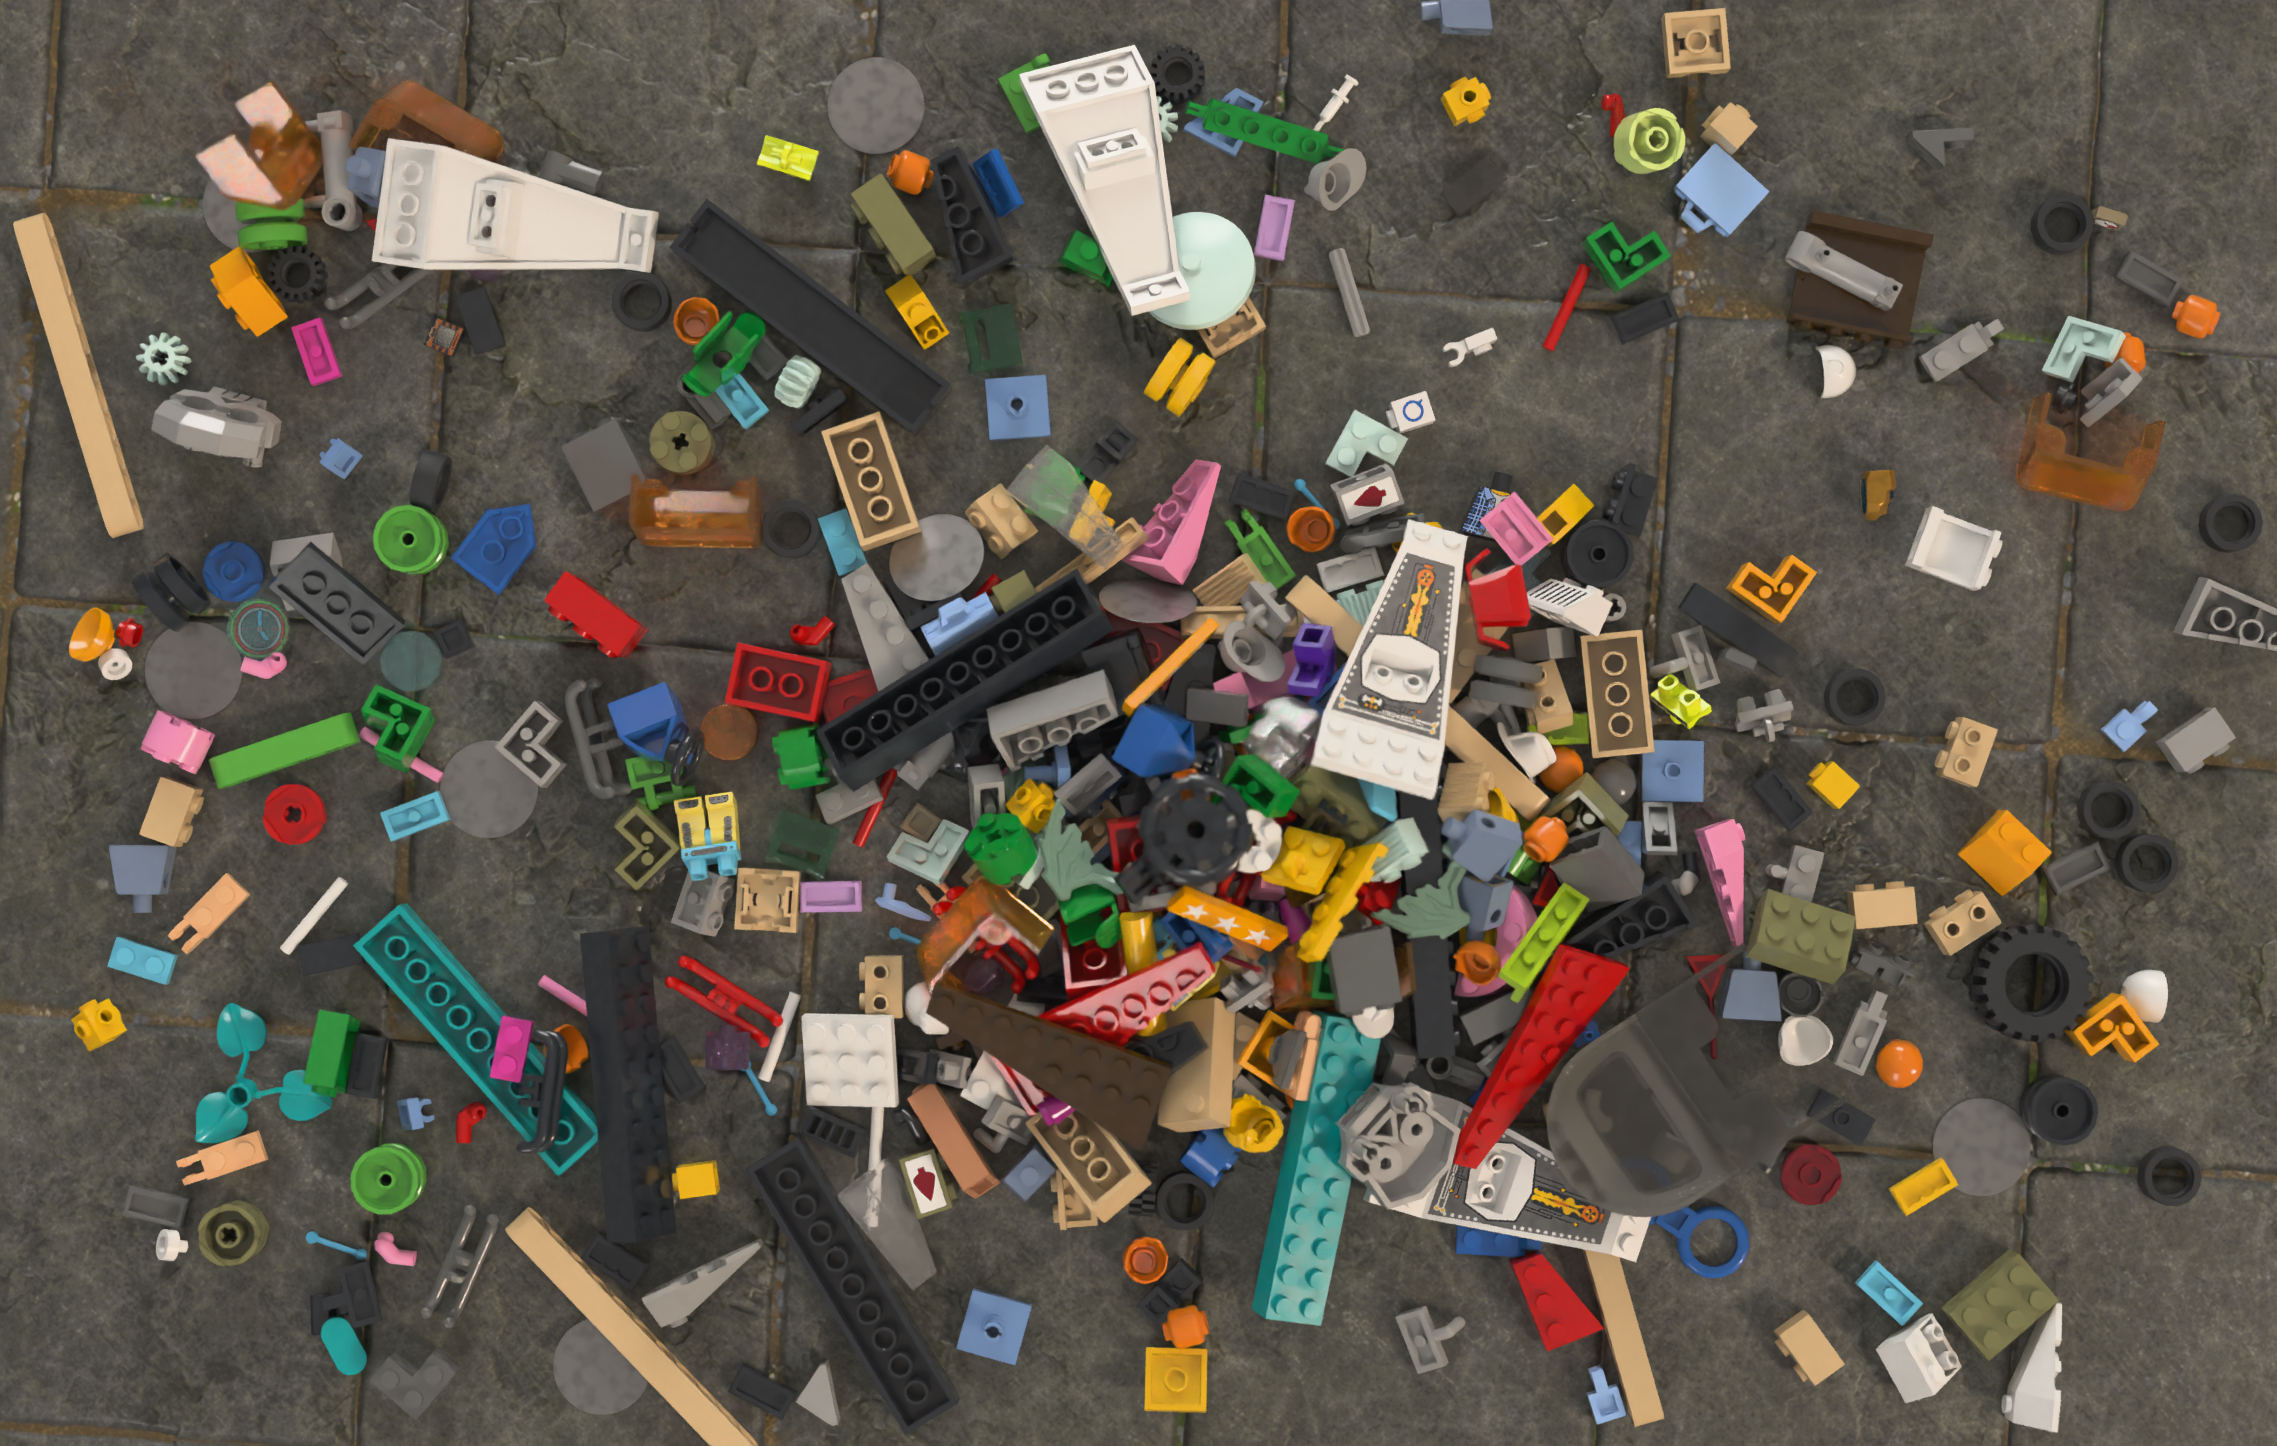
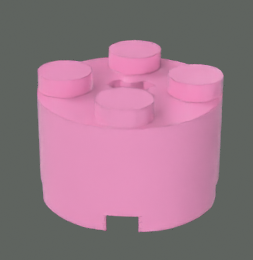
M157 710L140 749L152 754L158 760L168 764L173 762L179 765L180 768L196 774L213 742L215 734L202 727L198 729L191 722L178 716Z

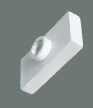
M1376 547L1316 564L1323 589L1326 593L1384 576Z

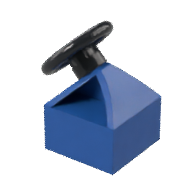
M666 682L607 704L619 738L632 752L645 759L665 761L672 764L670 777L674 786H682L690 779L701 759L705 745V735L702 730L694 729L686 736L690 729L678 696ZM681 767H683V773L680 775Z
M1140 704L1112 759L1141 777H1167L1181 770L1195 769L1196 773L1210 774L1219 778L1225 763V747L1221 740L1212 738L1204 742L1198 750H1195L1193 722L1164 705ZM1210 749H1216L1211 756L1206 755Z

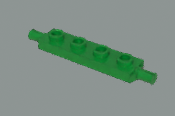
M1213 98L1210 99L1206 106L1188 101L1187 106L1198 109V111L1189 108L1185 110L1186 114L1202 118V128L1316 164L1320 163L1324 156L1334 158L1337 154L1332 152L1340 153L1345 150L1329 145L1328 135Z

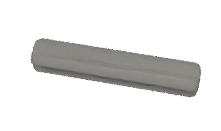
M1338 248L1329 252L1330 262L1353 335L1355 337L1364 336L1370 332V328L1345 249Z

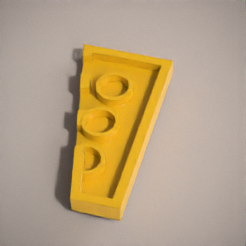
M1381 843L1348 848L1342 853L1338 861L1340 866L1335 876L1327 883V893L1322 903L1317 906L1313 913L1314 920L1309 930L1304 933L1300 940L1301 947L1297 957L1305 962L1323 959L1343 926L1339 919L1354 908L1358 901L1355 897L1356 891L1364 882L1369 883L1375 873L1370 868L1378 856L1384 858L1389 850Z

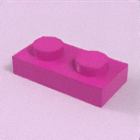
M319 317L291 327L312 386L342 377L322 318Z
M502 1016L490 1077L517 1083L523 1081L521 1076L525 1071L534 1021Z

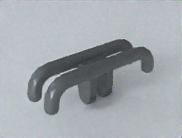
M380 263L338 296L327 298L324 305L329 310L339 309L370 288L378 296L353 315L342 317L339 320L341 328L352 329L365 322L432 270L414 268L399 279L393 271L398 265Z
M593 677L586 682L579 679L569 685L564 701L586 784L592 794L600 799H611L615 795H628L631 792L630 784H619L616 782L607 754V750L622 746L623 741L614 738L604 743L602 733L615 729L613 720L599 724L593 702V692L602 686V680L599 677ZM580 692L581 705L588 727L584 729L577 704V695ZM591 754H595L600 775L605 787L601 786L598 781V777L596 774Z
M473 1204L465 1206L463 1218L431 1293L420 1310V1316L423 1319L430 1318L435 1312L448 1282L461 1283L452 1306L442 1322L443 1326L447 1329L452 1328L456 1324L464 1309L500 1222L496 1214H490L486 1219L485 1229L474 1254L462 1250L477 1214V1208Z

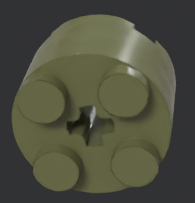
M675 411L666 413L655 423L650 434V451L654 459L663 468L676 475L687 476L704 469L711 462L715 452V441L710 428L703 420L690 412ZM685 436V440L689 442L688 447H682L679 451V446L676 445L678 439L682 440Z
M241 1200L230 1201L213 1208L202 1218L198 1227L199 1247L202 1254L216 1265H239L255 1257L263 1249L270 1227L263 1213L255 1205ZM231 1228L236 1230V1238L234 1239L230 1237L232 1233Z

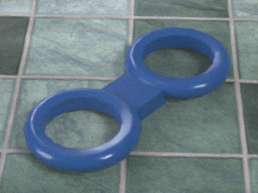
M1627 1156L1619 1160L1626 1170L1642 1168L1650 1171L1656 1177L1659 1189L1672 1184L1667 1171L1653 1159L1645 1156ZM1686 1206L1673 1213L1651 1217L1649 1225L1656 1223L1677 1237V1250L1682 1262L1693 1273L1705 1278H1722L1734 1273L1744 1263L1749 1251V1233L1743 1220L1733 1211L1721 1206H1704L1695 1211ZM1707 1219L1726 1221L1733 1228L1736 1235V1248L1733 1255L1726 1262L1719 1265L1700 1263L1693 1256L1690 1249V1236L1693 1229L1700 1222Z

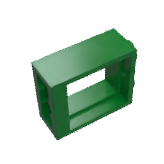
M319 1010L303 1081L304 1084L312 1087L311 1092L336 1098L337 1093L345 1094L355 1034L360 1030L361 1021L351 1015Z

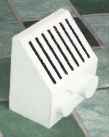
M1550 578L1527 592L1530 609L1554 623L1598 637L1613 603L1602 597L1604 594L1602 590L1587 585L1586 589L1580 588L1581 584L1568 578H1564L1563 582Z

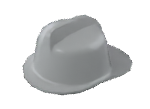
M1347 148L1331 160L1318 163L1310 171L1308 184L1304 187V192L1311 195L1318 202H1321L1325 209L1329 211L1338 209L1361 188L1364 182L1367 168L1363 154L1355 148Z
M1240 620L1231 622L1225 628L1223 640L1219 643L1218 649L1220 650L1222 661L1230 670L1241 673L1247 672L1252 677L1264 682L1276 681L1283 675L1285 660L1280 649L1273 642L1259 633L1253 626L1247 627Z

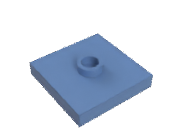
M1654 740L1655 752L1641 754V801L1703 802L1704 741Z

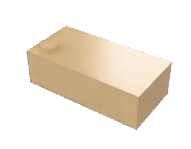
M880 412L821 431L860 547L863 551L922 532Z
M1642 630L1599 634L1598 637L1593 635L1580 636L1593 758L1655 752Z
M1216 997L1185 1001L1174 1012L1171 1008L1165 1012L1167 1020L1166 1030L1187 1021H1193L1209 1048L1167 1078L1159 1101L1158 1125L1179 1133L1230 1127L1236 1012L1231 1014L1226 1009L1227 1002Z
M1077 1110L1057 1126L1054 1123L1048 1127L1040 1111L1025 1123L1090 1211L1104 1223L1152 1184L1114 1134Z

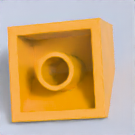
M1997 810L1957 855L2000 896H2003L2029 877L2052 852L2008 810Z
M1268 1010L1236 1063L1273 1088L1285 1093V1089H1280L1274 1083L1272 1078L1275 1077L1272 1064H1269L1268 1059L1270 1048L1275 1038L1295 1028L1292 1024Z

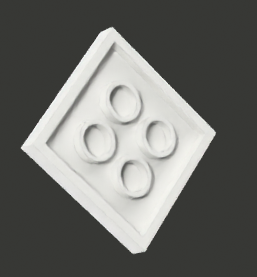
M805 1013L801 1017L807 1105L896 1107L899 1104L894 1015Z

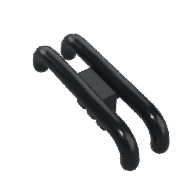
M535 1029L531 1033L534 1041L542 1042L546 1047L544 1076L522 1074L521 1076L523 1081H532V1087L520 1086L519 1092L531 1094L530 1099L519 1098L518 1105L539 1108L537 1130L534 1139L531 1141H521L517 1144L518 1152L523 1154L542 1153L550 1149L558 1135L568 1059V1045L561 1034L550 1029Z

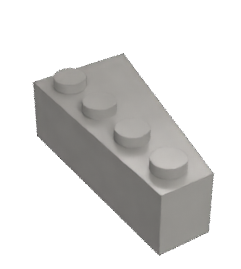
M868 563L841 579L878 691L930 660Z
M2199 577L2173 632L2186 636L2277 651V609L2211 579Z
M1104 670L987 708L991 737L1013 773L1021 768L1020 763L1030 758L1035 761L1043 757L1046 749L1056 744L1062 747L1069 743L1071 737L1076 733L1086 734L1118 717L1113 688Z

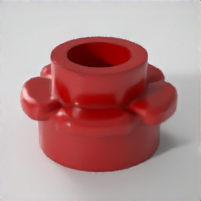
M129 618L126 622H121L116 630V638L120 639L119 644L121 647H136L143 635V625L136 623L133 618Z

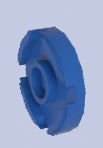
M227 541L216 545L207 554L202 577L206 588L215 597L227 602H242L252 598L260 590L265 580V565L261 555L253 547L242 542Z

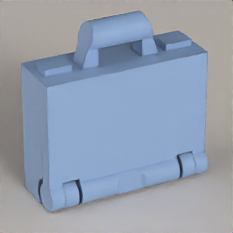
M1716 143L1710 147L1673 188L1676 195L1682 200L1687 201L1680 216L1684 222L1697 233L1713 225L1715 230L1726 238L1769 193L1761 183ZM1692 207L1707 220L1705 223L1690 210Z
M985 592L968 602L959 597L938 608L939 617L921 626V629L935 656L999 616Z

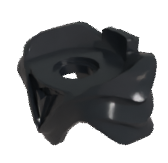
M1003 699V700L999 701L998 703H996V704L993 705V706H996V705H999V704H1001V703H1005V702H1008V701L1005 700V699ZM987 709L951 731L955 755L954 759L945 769L954 774L956 778L968 783V767L1000 764L1005 767L1007 765L991 737Z
M1127 714L1120 715L1086 734L1078 732L1073 735L1070 742L1067 743L1069 758L1081 756L1082 760L1102 749L1105 750L1118 745L1127 730L1129 716ZM1052 747L1048 748V750H1049L1051 753H1053V752H1052Z

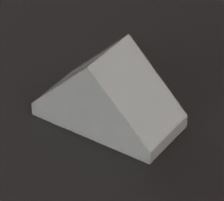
M1547 628L1512 634L1514 657L1524 660V663L1577 657L1572 628Z
M829 1359L822 1360L799 1395L796 1403L829 1425L835 1426L839 1424L841 1419Z

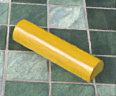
M1152 912L1121 913L1120 924L1127 975L1159 960ZM1161 1012L1149 1022L1147 1027L1143 1030L1140 1029L1136 1034L1140 1036H1154V1034L1166 1030V1013Z

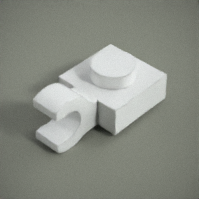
M1490 328L1465 338L1460 342L1446 344L1443 347V352L1455 350L1458 354L1457 359L1448 363L1449 367L1458 366L1467 353L1474 351L1475 356L1491 350V344L1495 343L1497 336L1494 329Z

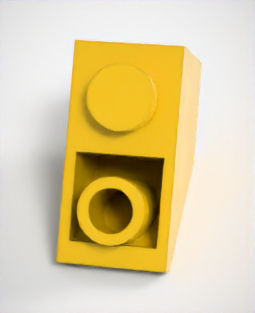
M910 274L885 290L924 350L949 334V331L926 295Z
M1572 484L1537 517L1554 538V540L1547 544L1548 547L1554 545L1595 506L1575 484Z

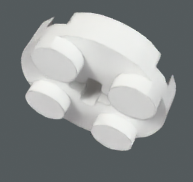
M1249 809L1250 811H1247L1249 823H1253L1256 845L1250 848L1248 854H1244L1239 862L1241 866L1238 868V871L1255 873L1269 869L1276 860L1281 848L1282 831L1281 827L1272 818L1267 819L1259 811ZM1235 815L1230 816L1227 819L1228 829L1237 827ZM1225 842L1221 849L1222 853L1229 856L1234 846Z

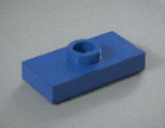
M998 149L990 150L972 164L998 218L1007 216L1024 204Z

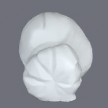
M931 982L915 984L907 991L903 1002L904 1011L909 1021L921 1027L922 1031L926 1034L945 1035L949 1033L947 1026L926 1013L935 984Z

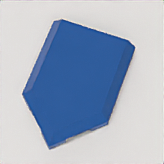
M531 504L486 510L450 559L500 595L536 548Z

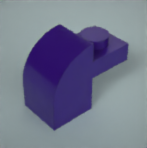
M1302 623L1293 643L1297 663L1287 686L1289 693L1319 697L1324 683H1330L1334 673L1336 645L1332 626Z

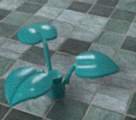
M235 1003L226 1005L220 1014L217 1025V1041L221 1050L226 1055L235 1057L243 1053V1060L239 1073L235 1077L237 1082L226 1093H210L200 1101L196 1111L195 1141L199 1143H220L237 1137L244 1131L248 1123V1114L243 1108L255 1098L259 1099L262 1096L282 1093L279 1098V1107L288 1118L296 1121L312 1119L332 1106L331 1097L317 1095V1093L311 1092L312 1087L303 1083L306 1070L290 1071L284 1076L283 1087L262 1091L258 1090L254 1081L244 1078L250 1057L249 1051H256L264 1045L267 1038V1028L265 1022L258 1014Z

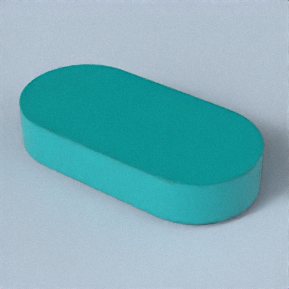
M333 1316L327 1319L321 1328V1338L336 1367L346 1375L358 1374L366 1365L367 1355L354 1329H352L351 1323L342 1316Z

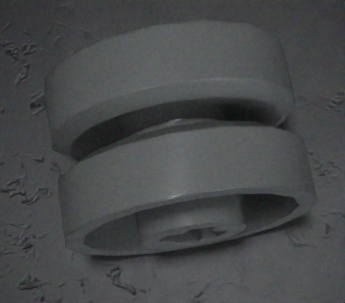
M1476 655L1473 670L1477 674L1491 676V682L1472 681L1468 695L1469 698L1536 709L1538 693L1531 689L1520 688V683L1537 684L1541 682L1543 666L1524 663L1522 659L1496 655V657Z

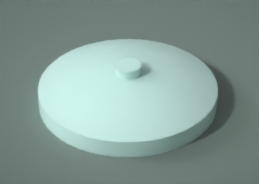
M1190 212L1174 216L1172 218L1179 271L1190 291V300L1148 312L1160 322L1174 328L1198 330L1215 326L1234 315L1243 306L1252 291L1256 275L1252 248L1243 232L1235 224L1221 216L1205 212Z

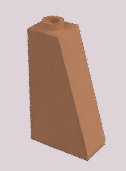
M920 1084L912 1091L913 1095L907 1098L963 1192L977 1199L1000 1184L1001 1181L940 1087L936 1084Z

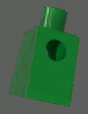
M1077 230L1072 232L1057 262L1110 286L1113 277L1095 239Z

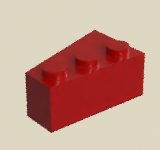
M1533 1250L1526 1253L1525 1256H1518L1509 1260L1542 1345L1547 1352L1605 1329L1539 1250Z

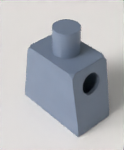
M1433 0L1420 2L1421 19H1439L1440 32L1443 34L1488 36L1493 29L1489 0Z
M358 147L355 155L351 156L346 162V169L350 173L347 184L348 189L370 207L379 209L386 151Z
M1473 810L1463 822L1449 817L1442 826V834L1450 837L1451 857L1486 883L1491 880L1522 845L1520 825L1518 823L1480 810Z
M109 845L116 893L119 895H133V913H152V895L167 894L169 891L176 847L169 845Z
M1467 870L1457 887L1460 908L1470 914V923L1466 927V940L1484 941L1485 931L1503 924L1513 887L1512 880L1495 874L1486 883Z
M1743 951V968H1728L1718 1008V1017L1781 1021L1776 972L1761 970V961L1746 957L1747 951Z
M1037 1141L1000 1181L1021 1202H1024L1058 1167L1039 1141Z

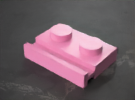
M1513 492L1479 520L1511 560L1520 566L1554 540L1516 492Z

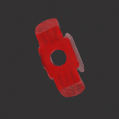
M1486 549L1470 561L1464 569L1478 644L1508 652L1510 647L1508 644L1484 635L1482 627H1525L1528 625L1531 619V612L1522 567L1516 564L1473 580L1471 571L1491 553L1489 549Z

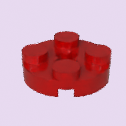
M288 784L276 788L269 794L264 804L263 824L265 829L276 841L289 845L304 844L313 840L321 832L323 825L327 821L325 804L315 790L303 784ZM291 806L294 809L300 808L302 812L300 814L301 819L298 822L296 820L289 821L287 818L290 815L288 809Z

